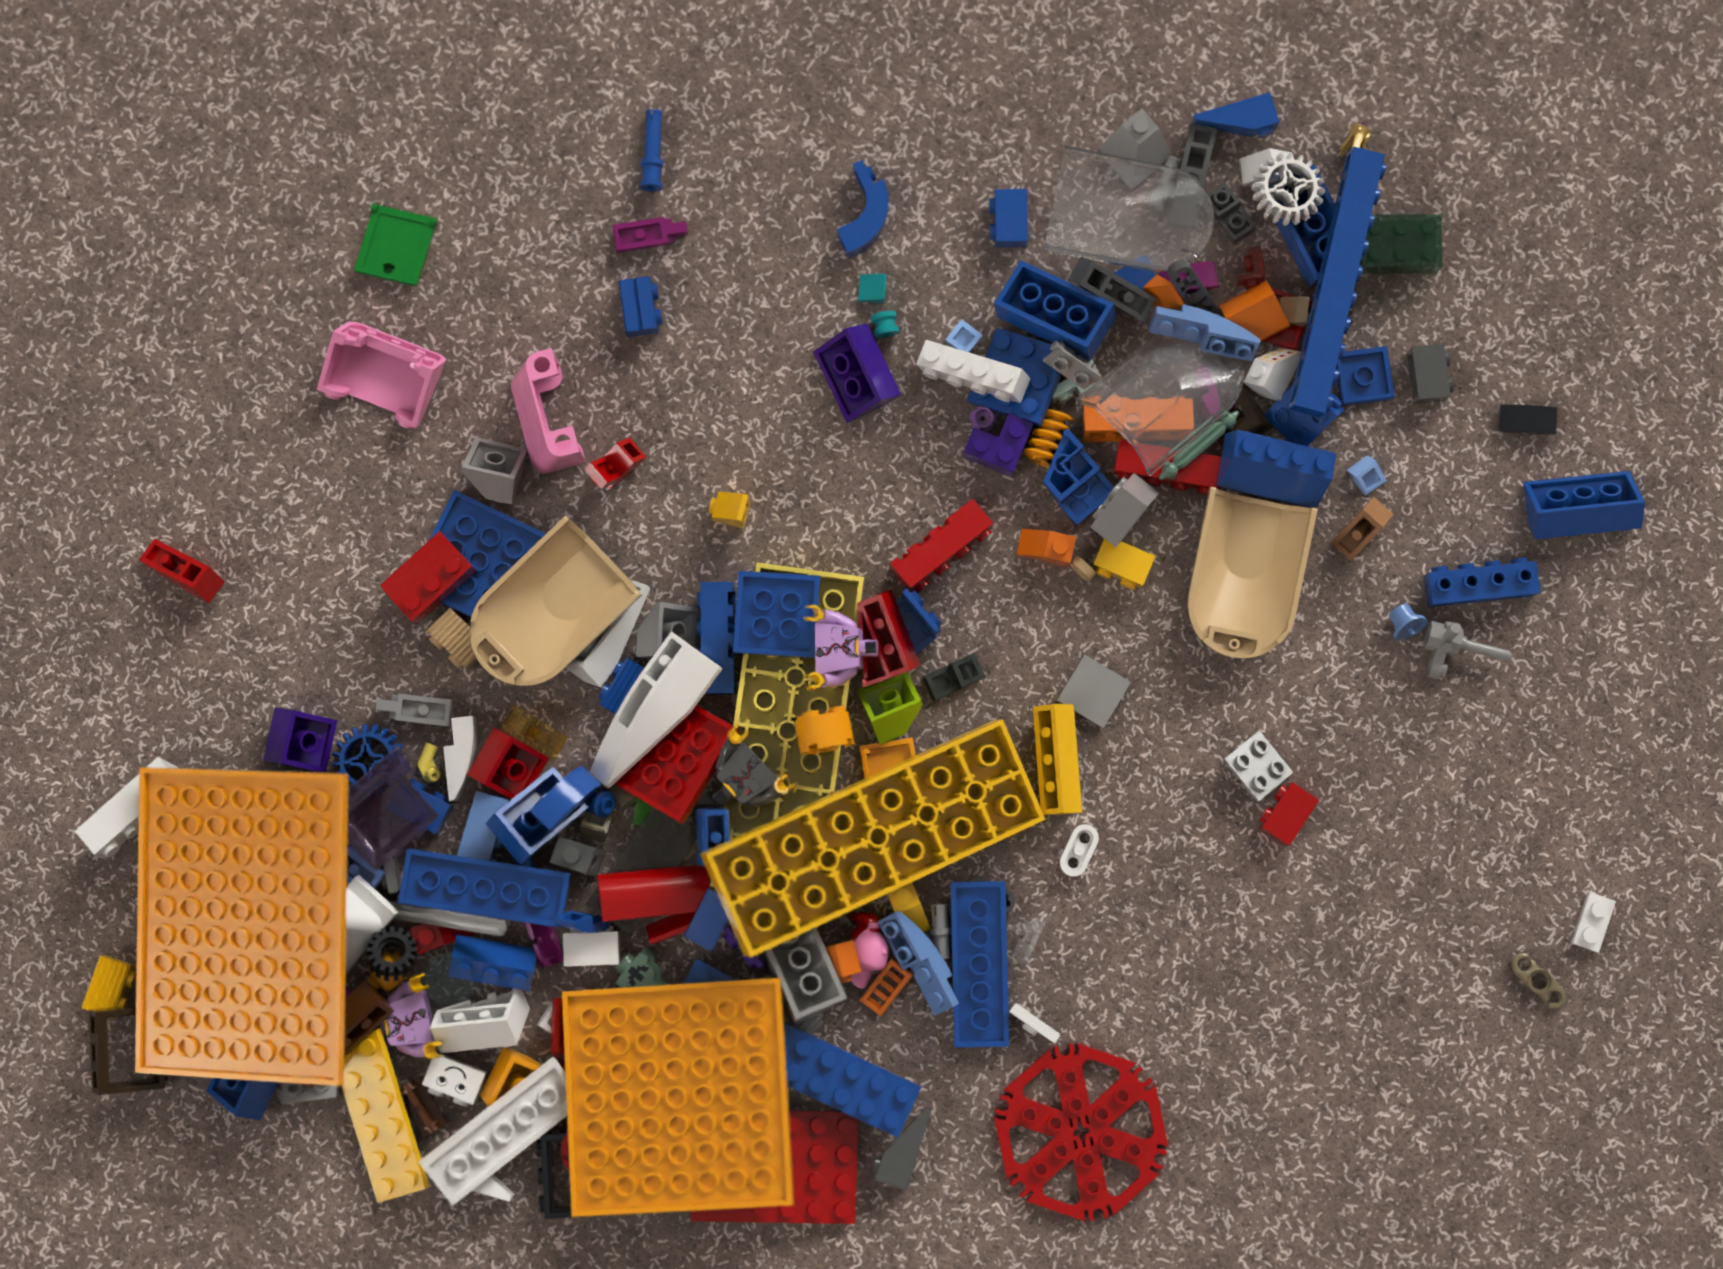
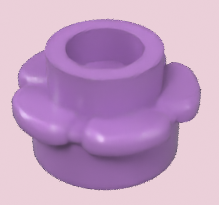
M979 406L970 413L972 428L987 432L993 428L996 415L989 408ZM984 417L985 421L982 422L980 418Z

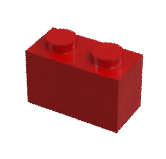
M1293 782L1288 783L1287 786L1282 784L1273 797L1277 801L1271 809L1267 807L1259 818V821L1262 822L1259 829L1284 846H1290L1319 802L1317 798Z

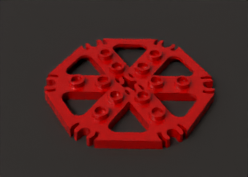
M1068 1043L1069 1053L1067 1055H1061L1059 1047L1054 1046L1056 1058L1053 1059L1049 1048L1002 1090L1013 1094L1011 1098L1005 1094L999 1097L1008 1102L1007 1109H995V1112L998 1115L1005 1116V1119H998L994 1116L1006 1179L1008 1180L1010 1176L1017 1173L1018 1176L1014 1177L1009 1184L1013 1187L1017 1182L1024 1183L1025 1188L1019 1194L1021 1198L1025 1197L1030 1190L1032 1191L1030 1197L1025 1199L1026 1202L1085 1222V1210H1088L1089 1220L1094 1221V1210L1101 1209L1106 1219L1109 1216L1106 1206L1110 1205L1112 1216H1114L1160 1174L1150 1170L1151 1166L1156 1169H1163V1165L1156 1163L1154 1160L1157 1154L1167 1155L1168 1153L1163 1148H1157L1158 1144L1169 1147L1156 1084L1154 1083L1150 1089L1145 1090L1144 1087L1149 1086L1152 1079L1149 1077L1144 1082L1138 1080L1137 1076L1143 1070L1141 1066L1136 1067L1131 1074V1068L1137 1064L1135 1062L1076 1043L1078 1054H1074V1045ZM1087 1060H1094L1115 1067L1119 1071V1079L1091 1104L1089 1103L1082 1069L1084 1062ZM1049 1068L1055 1072L1062 1110L1027 1099L1023 1095L1024 1086L1043 1069ZM1143 1100L1148 1104L1153 1125L1151 1137L1144 1139L1109 1127L1136 1101ZM1086 1115L1088 1116L1089 1123H1086ZM1077 1117H1079L1082 1126L1089 1129V1133L1085 1134V1146H1083L1080 1137L1073 1134V1131L1078 1128ZM1019 1125L1053 1137L1025 1163L1020 1164L1014 1160L1009 1131L1013 1126ZM1090 1137H1092L1093 1145H1091ZM1100 1153L1136 1165L1140 1170L1139 1177L1117 1196L1109 1194L1107 1190ZM1072 1159L1080 1194V1200L1073 1205L1047 1197L1043 1193L1044 1184Z

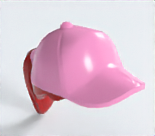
M851 910L849 911V918L857 924L851 933V940H854L862 971L851 975V982L856 987L864 989L869 983L873 972L886 967L889 958V946L885 937L879 932V918L876 914L870 912L856 913Z

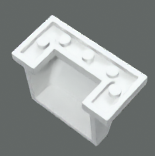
M360 875L354 877L347 886L345 976L367 951L369 939L373 940V934L377 932L380 935V929L386 928L399 912Z

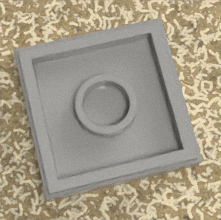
M1084 655L1058 697L1057 702L1060 704H1074L1075 713L1103 729L1131 682Z

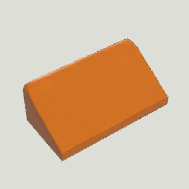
M1155 275L1143 287L1146 293L1156 298L1153 304L1155 309L1156 306L1180 311L1182 304L1185 305L1172 282L1159 275Z

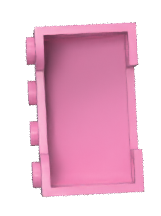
M552 348L531 354L511 380V390L531 465L534 470L542 474L586 463L583 449L577 442L573 426L551 432L549 429L540 394L558 388L563 380L559 361ZM561 435H566L571 439L555 443L556 439Z

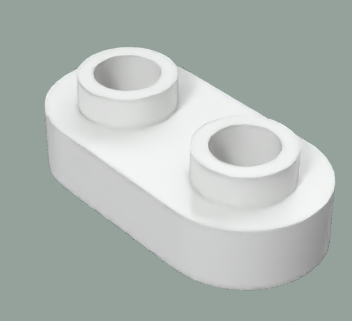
M1083 824L1073 830L1059 860L1060 868L1064 874L1073 877L1085 871L1099 841L1098 832L1094 827ZM1082 833H1086L1089 836V842L1086 844L1081 843L1079 840ZM1070 858L1077 859L1078 865L1076 868L1069 867L1068 860Z

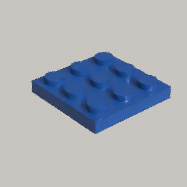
M997 328L985 358L1019 367L1025 371L1030 381L1022 402L1018 403L1011 400L1004 402L995 398L992 394L986 393L982 395L972 390L967 401L972 405L987 407L991 411L1007 416L1008 413L1041 426L1062 376L1061 373L1043 362V359L1053 352L1050 350L1052 344Z
M739 571L733 653L815 658V622H818V620L807 622L804 620V617L812 618L814 616L812 609L805 608L807 605L819 607L821 577Z

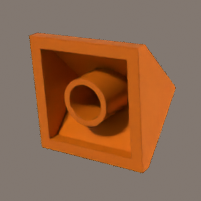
M1267 280L1219 305L1226 319L1254 334L1260 339V342L1291 326Z

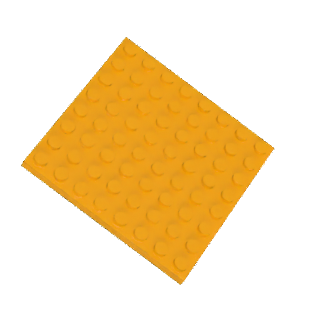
M781 978L562 992L572 1217L794 1205Z

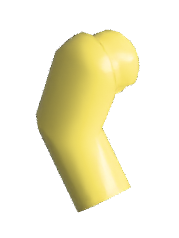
M426 742L418 759L417 767L426 782L434 783L440 779V771L433 761L438 747Z

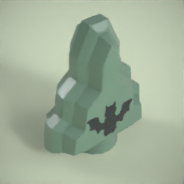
M645 946L635 957L628 953L616 967L615 971L620 975L611 989L668 984L662 979V969L655 962L656 955Z

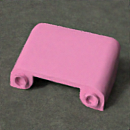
M347 322L332 333L317 390L323 392L330 399L339 400L340 397H345L349 394L395 412V419L399 421L398 424L400 426L416 429L426 412L443 371L446 358L436 352L367 325Z

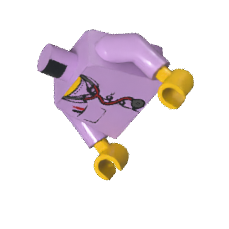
M807 605L805 607L812 609L814 616L812 618L804 617V620L807 622L819 621L815 622V672L804 677L813 678L815 685L806 687L807 690L812 691L820 686H841L856 676L857 670L863 669V656H878V641L863 640V632L857 628L855 621L840 612L820 609L816 605Z
M422 973L411 977L408 982L400 985L387 998L394 1012L376 1029L381 1028L383 1036L387 1035L389 1045H396L399 1052L413 1057L441 1058L443 1054L438 1055L436 1053V1046L442 1045V1042H435L430 1030L433 1016L426 990L429 988V985L423 986L420 979L425 976Z

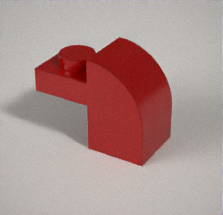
M629 437L617 442L604 457L590 462L584 470L588 473L594 484L598 485L601 489L607 488L610 490L631 474L647 457Z

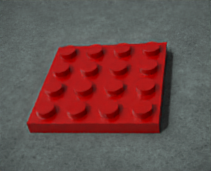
M696 705L685 719L614 784L684 824L716 771L715 766L721 747L727 740L729 731L734 726Z

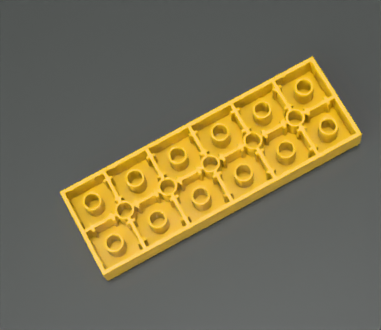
M1003 719L992 720L704 851L700 855L743 955L751 958L1046 819Z

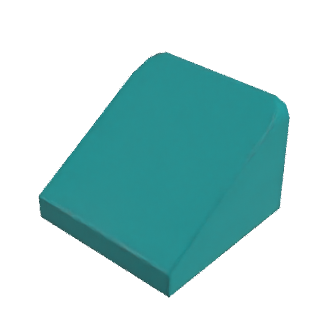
M887 274L860 275L858 302L884 304Z

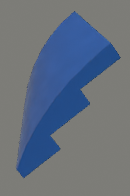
M1067 428L1063 433L1043 483L1073 524L1077 526L1104 503L1114 486L1102 474L1101 468L1083 449L1084 446Z

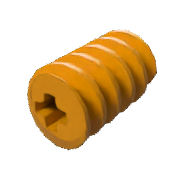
M1048 409L1042 425H1037L1039 428L1033 429L1032 435L1035 438L1028 440L1027 443L1031 448H1025L1023 451L1024 455L1033 463L1049 469L1050 464L1048 460H1052L1054 457L1052 450H1057L1058 444L1056 441H1060L1063 436L1060 432L1065 431L1067 428L1070 430L1064 423L1065 421L1073 422V417L1058 410Z

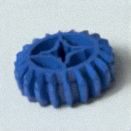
M367 724L362 725V733H360L357 727H353V737L344 733L343 738L347 742L344 744L337 741L336 743L337 747L342 748L341 752L335 751L332 753V756L339 758V762H333L332 767L341 768L335 774H348V785L350 784L348 792L352 794L356 792L358 787V795L360 797L366 795L367 789L370 797L376 796V788L380 794H386L384 785L386 784L393 789L395 784L391 781V778L393 777L397 780L402 778L400 774L395 773L396 769L405 770L406 766L398 764V760L406 759V755L397 754V751L401 750L403 745L401 743L393 745L398 737L393 734L387 738L389 734V729L384 728L379 734V726L375 724L372 726L371 732ZM371 739L381 741L389 754H376L374 746L371 745ZM360 741H363L359 755L348 759L352 748ZM367 754L373 758L380 759L374 760V763H371V767L360 763L364 758H367ZM389 762L385 774L375 781L378 767ZM349 767H361L367 783H362L355 779Z

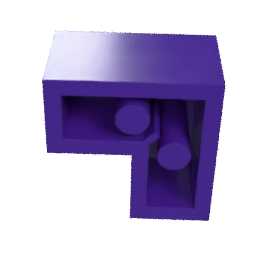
M1008 413L999 437L973 428L964 449L963 458L1012 477L1034 423Z

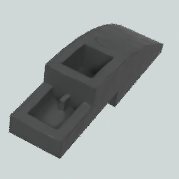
M1192 123L1181 163L1168 223L1169 226L1195 230L1218 128Z

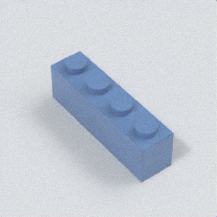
M476 791L457 856L497 862V859H494L497 848L501 849L503 844L485 823L509 800Z

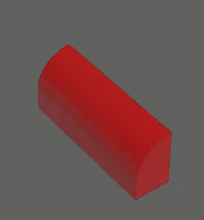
M698 864L596 875L600 919L603 922L696 912L708 887L710 888L708 871L705 866Z

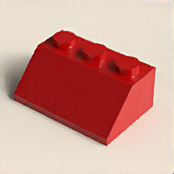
M439 531L380 586L408 619L418 625L477 570Z

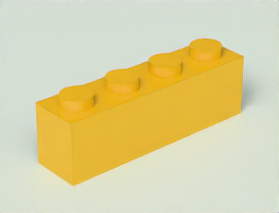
M1074 704L1033 707L1040 807L1043 815L1082 813Z

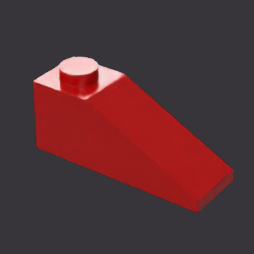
M156 539L151 542L139 558V561L207 603L212 601L225 583L209 566Z

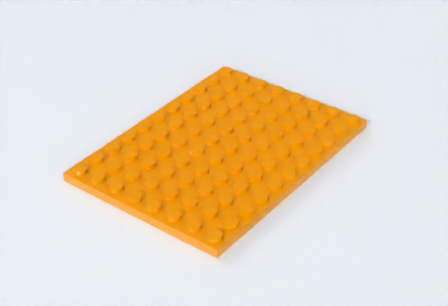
M139 768L135 1073L332 1086L344 1084L348 774Z

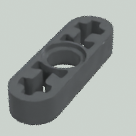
M1186 260L1173 262L1169 266L1167 273L1188 306L1201 309L1198 302L1202 300L1206 306L1202 310L1215 314L1217 306L1190 263ZM1182 271L1183 273H1185L1187 277L1184 280H1182V278L1179 275V273ZM1198 286V290L1195 293L1186 294L1190 287Z

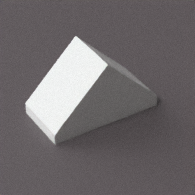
M1269 148L1240 158L1242 184L1250 185L1256 183L1253 177L1256 173H1260L1259 167L1261 164L1267 165L1266 161L1268 158L1272 157L1276 160L1277 155L1282 153L1286 159L1287 155L1291 152ZM1279 173L1271 175L1268 182L1278 181Z

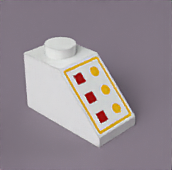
M1280 347L1255 358L1244 383L1261 397L1281 401L1282 395L1285 393L1298 366L1301 352Z

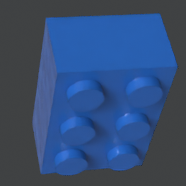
M554 767L496 811L485 823L520 865L569 827L588 809V806L583 802L554 831L549 830L530 811L563 779Z

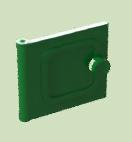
M373 203L371 206V216L354 272L417 287L434 229L438 223L437 218Z

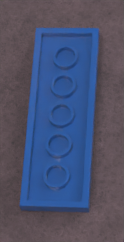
M407 848L398 903L562 928L554 924V918L565 913L571 873Z
M1005 881L951 882L953 992L959 1002L958 1005L954 1006V1048L1009 1047Z
M784 1022L788 1087L895 1137H899L921 1090V1086Z

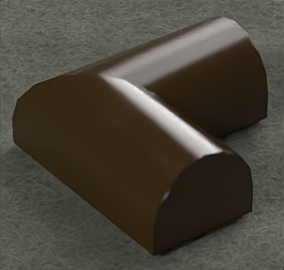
M1244 382L1221 396L1230 413L1234 411L1239 412L1233 429L1229 430L1226 428L1224 434L1217 439L1222 449L1226 433L1242 430L1262 435L1272 429L1270 422Z

